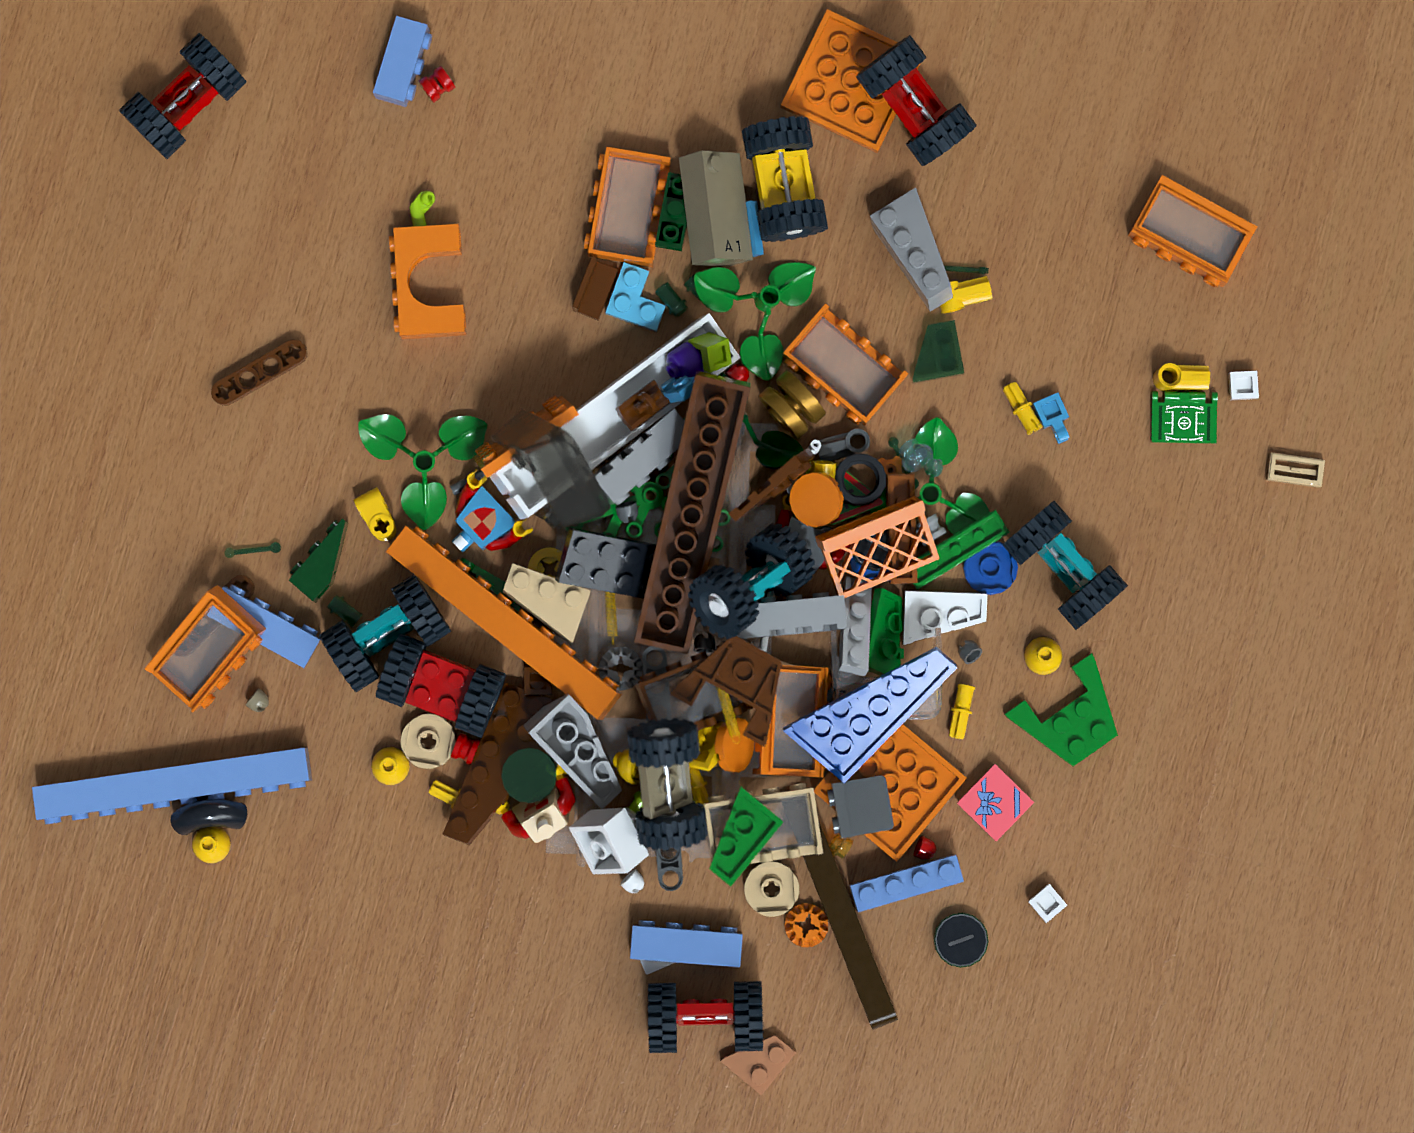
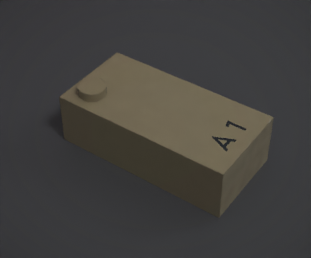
M701 150L679 157L692 265L733 266L753 260L740 153Z

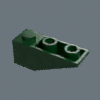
M343 518L340 522L335 520L327 528L326 533L328 535L322 542L316 541L307 553L310 556L305 562L299 561L290 571L292 576L289 581L315 603L318 602L335 581L348 527V522Z

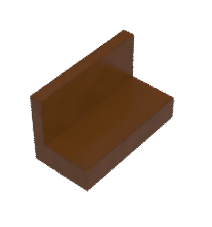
M592 256L573 303V311L599 321L618 269L600 263L596 257Z

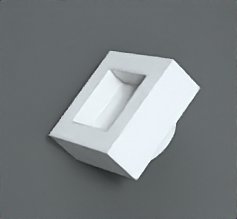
M1257 371L1228 373L1230 400L1259 398Z
M1050 884L1046 885L1028 901L1045 923L1067 906Z

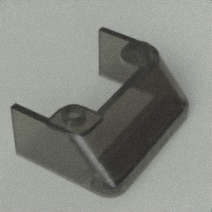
M521 409L491 436L492 441L509 449L512 455L510 459L518 469L524 468L531 472L547 501V504L536 511L534 515L545 520L550 527L563 529L601 517L610 510V504L576 441L565 430Z

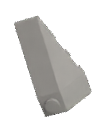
M569 694L542 707L523 725L527 732L601 809L622 791L588 714Z

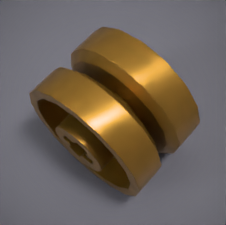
M786 370L776 379L777 387L782 394L772 387H767L758 395V398L772 418L791 436L799 440L808 431V426L802 416L809 422L816 424L826 415V412L811 392L792 373Z

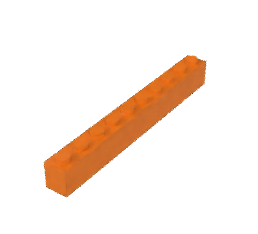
M408 526L403 528L386 552L563 693L569 694L598 720L605 718L622 695L617 690L619 685L608 676H605L603 679L595 673L598 668L586 659L581 662L574 656L576 651L565 642L560 645L553 640L555 636L553 632L543 625L541 628L532 623L534 618L523 609H520L519 612L510 606L513 603L510 598L501 592L496 595L490 590L492 585L480 575L477 579L469 573L471 568L460 559H457L456 562L448 557L450 551L438 542L434 546L427 540L429 535L418 526L414 529Z

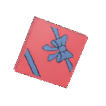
M996 764L957 802L995 842L1034 803Z

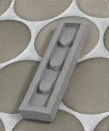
M846 576L842 582V590L851 588L856 578ZM872 587L844 598L847 628L840 630L839 671L865 676L869 670Z

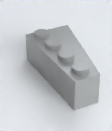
M916 187L870 215L873 230L931 312L952 299L951 284Z
M672 409L587 481L607 505L616 503L618 506L630 496L628 492L634 486L639 488L651 478L648 474L656 467L658 470H661L672 460L669 456L679 449L685 421L675 409Z
M829 592L812 594L813 598L803 599L802 595L786 596V601L776 602V597L760 598L759 607L756 608L759 611V615L756 617L757 620L737 636L741 639L846 629L847 619L844 595L829 597Z

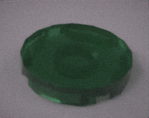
M529 747L518 749L512 753L503 764L501 774L503 786L508 794L519 802L526 803L541 801L548 796L555 786L557 776L555 765L550 757L539 749Z

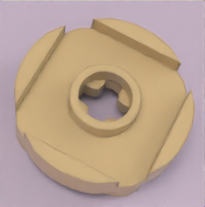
M423 714L414 718L405 726L401 735V748L406 758L413 765L424 769H433L444 765L451 758L456 743L453 727L444 718L434 714ZM428 733L433 734L432 738L436 740V745H431L429 750L425 749L424 743H421V739L426 738Z
M774 861L764 862L750 871L744 885L745 897L753 910L768 917L780 916L789 911L797 901L799 883L795 874L787 866ZM769 881H774L775 886L780 887V891L775 892L774 897H769V893L764 892V887L768 886Z

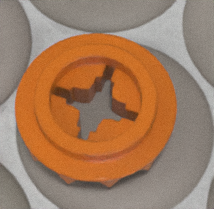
M809 903L799 904L787 914L785 932L794 944L800 947H813L822 942L828 932L827 916L816 905ZM809 913L811 914V924L818 927V930L809 929L808 933L803 937V928L795 924V921L804 922Z

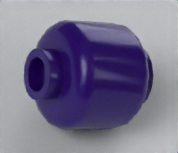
M689 342L680 344L669 352L666 357V371L671 378L695 377L696 370L704 372L701 350L695 348Z

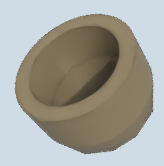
M258 688L245 705L255 712H262L269 705V698L265 692Z

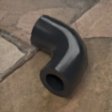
M222 799L201 800L175 810L171 814L170 821L173 829L180 835H188L195 830L206 827H225L238 830L246 823L248 811L246 805L241 802Z

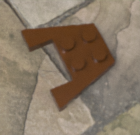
M807 448L795 455L775 472L768 481L752 492L743 503L735 507L728 514L736 522L755 506L759 508L771 498H775L778 494L783 493L793 484L790 481L791 479L795 480L812 467L810 461L815 457V454Z
M735 636L723 642L671 690L670 695L692 707L705 682L716 686L756 709L742 735L765 747L782 661Z

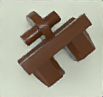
M652 380L616 407L615 410L624 425H627L630 431H632L670 403V401L660 391L656 381Z

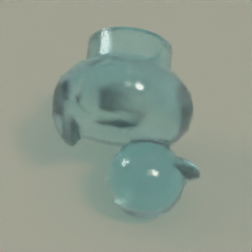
M911 439L900 448L899 454L902 456V466L907 472H915L924 468L928 476L932 474L937 477L942 473V460L933 458V450L929 445L918 443L916 439Z

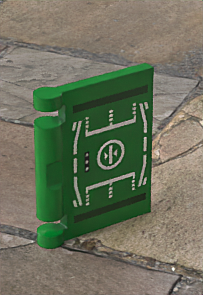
M1152 391L1151 442L1217 444V392H1211V403H1205V392L1164 391V402H1158V391Z

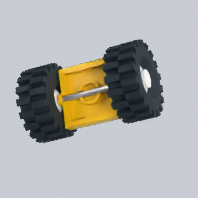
M795 116L781 117L775 120L770 119L766 122L761 121L756 123V125H749L744 128L742 136L746 158L753 160L761 210L757 213L761 240L764 242L793 240L827 230L828 223L824 201L815 199L807 150L813 147L809 119L807 117L803 118V116L796 118Z

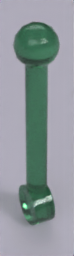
M944 265L946 271L978 274L989 273V268L986 267L975 268Z
M891 437L888 440V445L894 449L897 456L902 458V467L905 474H911L898 447V439ZM915 479L916 489L919 486V481L917 479Z
M274 542L271 546L237 550L227 548L224 551V555L227 558H233L234 555L268 551L279 553L281 545Z

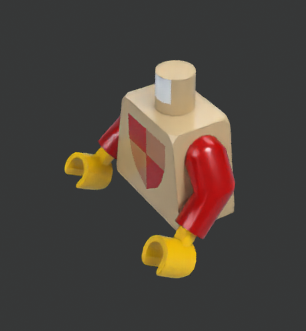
M549 763L546 764V771L555 777L557 781L512 807V810H509L510 805L508 801L497 809L496 813L502 814L501 819L515 837L523 839L531 837L534 843H539L543 839L551 838L555 832L568 824L569 813L575 804V796L568 778L564 777L567 772L559 764L555 770Z

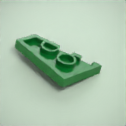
M878 588L874 591L870 617L868 671L879 676L900 666V659H904V648H900V633L903 631L902 597L883 588Z
M742 787L739 788L709 867L710 871L730 887L783 824L780 818Z

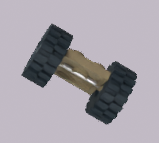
M662 718L660 721L654 719L649 720V723L642 722L639 723V726H632L627 731L629 758L631 763L639 766L643 804L640 811L636 812L639 844L645 848L651 847L652 850L662 848V851H668L669 848L679 850L680 847L688 848L692 847V844L697 845L708 836L706 811L703 804H696V801L692 800L689 762L693 761L692 758L696 759L700 754L697 725L693 721L688 722L687 719L678 720V718H672L667 720V718Z

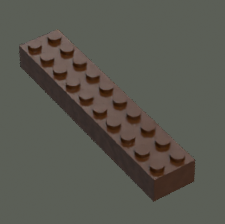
M696 370L635 635V643L684 654L689 652L697 618L694 614L696 609L690 605V601L693 599L688 597V592L691 591L689 586L693 583L692 581L705 573L709 567L751 386L749 382Z

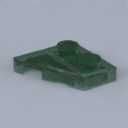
M955 320L928 325L912 377V384L964 375Z

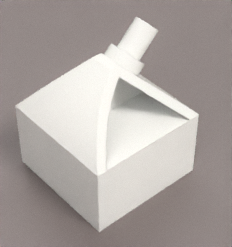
M629 808L590 810L569 827L592 874L628 873L649 855L648 849L639 844L636 813Z

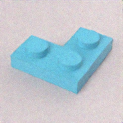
M624 262L605 313L657 332L666 305L641 297L649 271Z

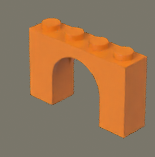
M459 224L393 228L394 236H389L390 252H395V262L391 263V277L396 279L397 289H392L393 306L398 305V316H394L395 333L399 332L401 339L467 335L464 305L428 306L416 300L410 290L411 274L421 261L431 257L462 255Z

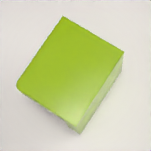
M707 332L688 340L695 348L701 350L704 371L711 373L732 364L728 338Z

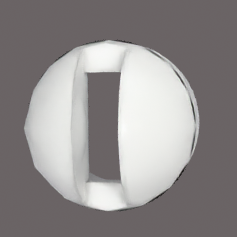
M634 869L621 881L620 885L629 893L635 894L644 888V878Z

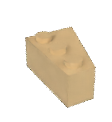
M512 564L502 593L571 645L591 591L574 585L558 583L553 577Z

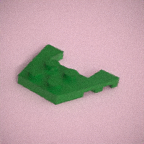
M1092 653L1071 667L1087 691L1041 723L1025 700L1004 714L1007 719L1034 737L1072 767L1118 736L1098 667Z

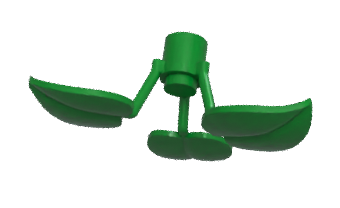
M797 262L781 264L775 267L769 274V285L763 287L758 293L752 292L745 295H735L739 291L740 283L736 274L727 268L715 267L697 272L694 275V287L697 296L708 309L720 313L727 312L733 306V299L740 301L753 298L755 306L764 312L758 337L750 336L746 338L739 351L743 365L762 380L768 381L774 377L783 360V346L779 338L772 334L763 337L771 310L780 301L787 306H799L805 303L812 292L816 267Z
M381 414L360 420L358 423L361 441L371 455L381 460H390L394 458L397 448L413 458L415 469L422 472V483L413 482L409 484L401 496L404 512L422 530H427L438 521L447 502V494L442 484L438 482L427 484V472L433 469L435 457L448 448L449 454L454 459L463 461L472 459L477 455L475 450L483 445L488 427L485 421L473 416L452 417L445 421L439 429V437L445 443L432 453L428 450H420L414 453L400 444L405 439L406 430L399 418L389 414Z
M936 417L928 421L919 430L913 442V455L916 461L920 464L931 463L929 482L922 486L920 496L917 498L927 505H934L940 502L951 507L952 509L946 515V525L948 530L954 535L989 514L990 511L986 503L979 496L972 493L960 494L955 504L941 497V487L934 483L936 464L947 465L953 461L958 452V442L954 433L940 418ZM886 489L883 490L880 496L884 501L883 505L872 509L870 514L886 508Z

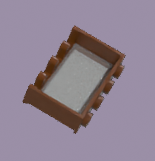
M706 651L690 656L692 662L682 665L681 661L665 666L667 672L656 675V672L653 671L640 676L641 682L634 685L637 688L649 720L655 719L660 721L662 718H667V720L672 718H678V720L687 719L688 722L693 721L697 725V730L718 724V722L726 720L724 718L725 714L723 715L724 710L722 711L723 706L721 707V701H719L718 688L708 682L704 683L692 707L670 695L671 690L709 656ZM730 694L728 695L734 713H731L732 715L738 716L745 711L753 709L752 706Z

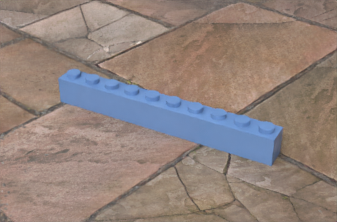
M299 748L32 787L36 820L44 819L45 824L60 823L61 817L72 816L73 821L89 818L88 813L99 812V817L115 815V809L126 808V812L129 813L142 811V805L153 804L154 809L170 807V801L180 800L181 805L196 802L197 797L208 796V800L225 799L224 793L235 792V797L252 795L251 789L262 788V793L279 791L278 785L289 784L290 789L306 787V781H312L308 748Z

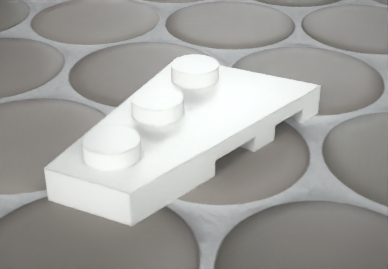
M905 590L903 645L986 622L987 593Z

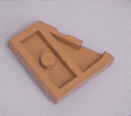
M772 1035L763 1040V1051H738L723 1057L720 1062L762 1096L796 1052L776 1035Z

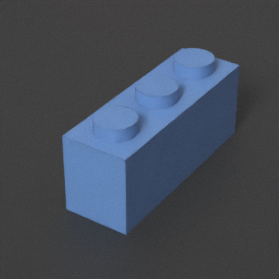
M396 16L373 90L376 99L407 107L408 100L413 101L417 88L416 85H413L416 75H421L424 67V60L421 59L424 49H429L432 40V34H429L430 31L427 24Z

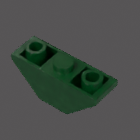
M668 172L655 247L682 251L687 230V220L681 174Z

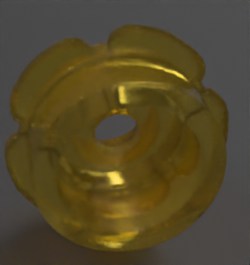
M837 834L829 846L832 849L833 857L837 855L841 859L844 858L849 852L853 840L849 837L841 839L840 835Z

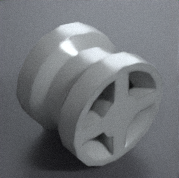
M936 514L926 519L933 540L947 533L944 527H940ZM920 523L916 525V533L921 526Z

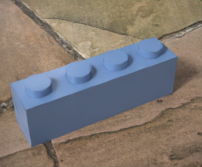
M231 584L230 588L223 586L222 589L266 628L260 636L263 639L260 645L303 668L306 667L321 640L316 636L317 630L306 624L302 628L292 623L294 618L282 611H279L278 615L268 610L270 607L268 603L259 598H255L252 601L244 597L246 591ZM214 605L212 606L207 616L245 635Z
M953 854L850 884L849 887L856 911L861 912L964 882L957 856Z
M639 920V925H633L630 959L740 967L743 934L737 933V927L721 926V931H710V925L694 924L693 929L682 928L683 923L666 922V927L655 926V921Z

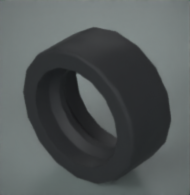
M856 453L847 456L840 462L835 473V480L839 484L840 491L843 493L844 502L852 506H866L881 496L886 486V473L882 464L876 458L868 454ZM856 464L869 466L876 476L874 489L864 496H856L850 493L844 484V475L847 469Z

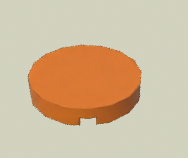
M821 472L805 474L796 480L790 490L789 500L792 512L796 518L811 527L828 525L837 519L843 509L844 500L837 481L828 474Z
M736 717L740 734H733L735 737H730L729 734L731 733H728L730 729H727L726 722H723L718 728L714 747L715 753L719 754L720 760H717L719 766L724 771L739 773L745 770L751 762L754 752V741L742 735L748 722L743 718Z

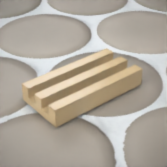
M1269 453L1270 460L1266 480L1322 487L1325 460ZM1276 460L1316 465L1318 470L1275 465ZM1274 471L1317 476L1316 480L1274 475Z

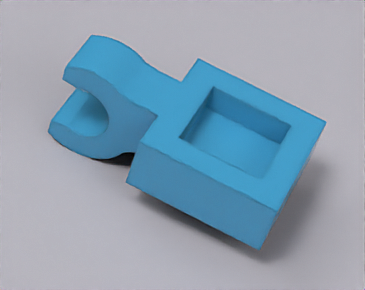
M1059 393L1034 402L1033 407L1040 423L1043 425V429L1051 426L1058 444L1069 440V434L1063 424V421L1068 419L1069 415Z

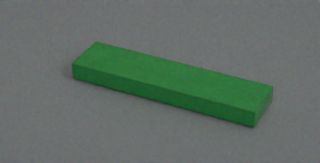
M993 510L938 544L936 549L940 559L917 568L918 583H913L917 590L1009 534L1010 531L997 510ZM930 551L925 552L917 558L921 559L928 555H931Z

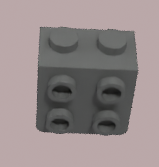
M884 776L851 780L845 783L831 784L832 789L827 790L829 806H835L836 817H832L834 834L839 833L841 839L891 830L893 828L887 782Z

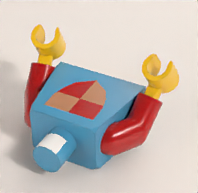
M475 469L467 476V483L458 497L455 509L457 519L455 521L463 530L452 542L462 553L474 542L482 550L496 551L510 548L523 536L532 533L533 528L524 530L522 524L527 519H521L516 522L487 490L481 486L487 480V477L484 476L480 481L475 478V473L478 470Z

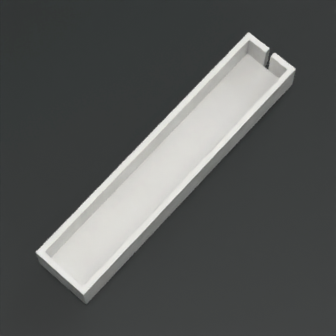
M710 313L698 318L577 408L578 416L490 476L502 495H510L506 500L520 520L530 517L681 403H668L632 431H630L627 425H624L615 410L616 407L652 380H655L660 391L662 390L661 385L671 379L666 371V357L669 352L680 344L707 332L727 338ZM729 342L733 364L741 357ZM729 366L711 372L710 374L719 375Z

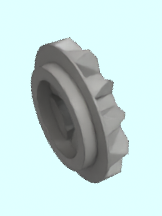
M615 647L607 651L601 658L599 673L603 679L605 676H608L619 685L617 690H627L639 682L640 676L643 673V665L639 655L632 649ZM620 656H622L625 666L633 667V670L624 672L622 681H619L618 672L609 670V667L618 665Z

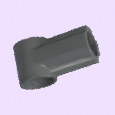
M853 429L844 434L818 440L821 443L818 453L820 461H835L856 453L864 454L869 449L870 437L862 429ZM855 435L864 437L866 441L865 445L860 449H855L850 445V440Z

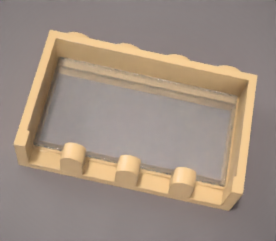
M806 783L789 785L790 791L779 792V787L762 789L763 795L753 796L780 818L783 824L750 864L771 862L785 858H797L811 854H823L814 788H806ZM724 795L708 797V803H703L706 811L710 861L713 859L735 799L725 800Z

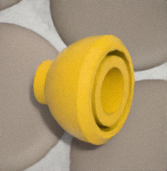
M1039 637L1032 640L1027 645L1024 653L1026 665L1032 672L1039 675L1053 673L1062 662V650L1059 644L1048 637Z
M386 747L375 754L371 768L374 777L379 782L385 785H396L406 778L410 765L402 750L395 747Z
M629 748L623 752H617L613 758V766L617 768L620 776L630 784L639 783V766L630 762Z
M221 827L201 828L193 837L192 849L196 857L201 861L217 863L227 856L230 850V838Z

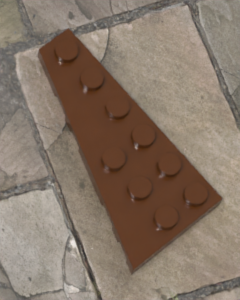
M508 683L504 684L443 831L445 837L470 846L491 821L492 815L509 799L508 796L517 785L520 786L546 755L547 752L527 732L523 725L542 707L555 700L541 695H524V689Z

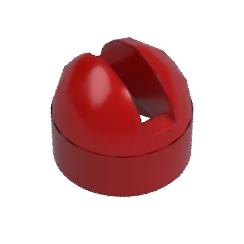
M735 364L725 374L728 378L747 382L750 372L744 365Z
M921 836L915 846L914 856L923 860L932 859L937 851L935 843Z

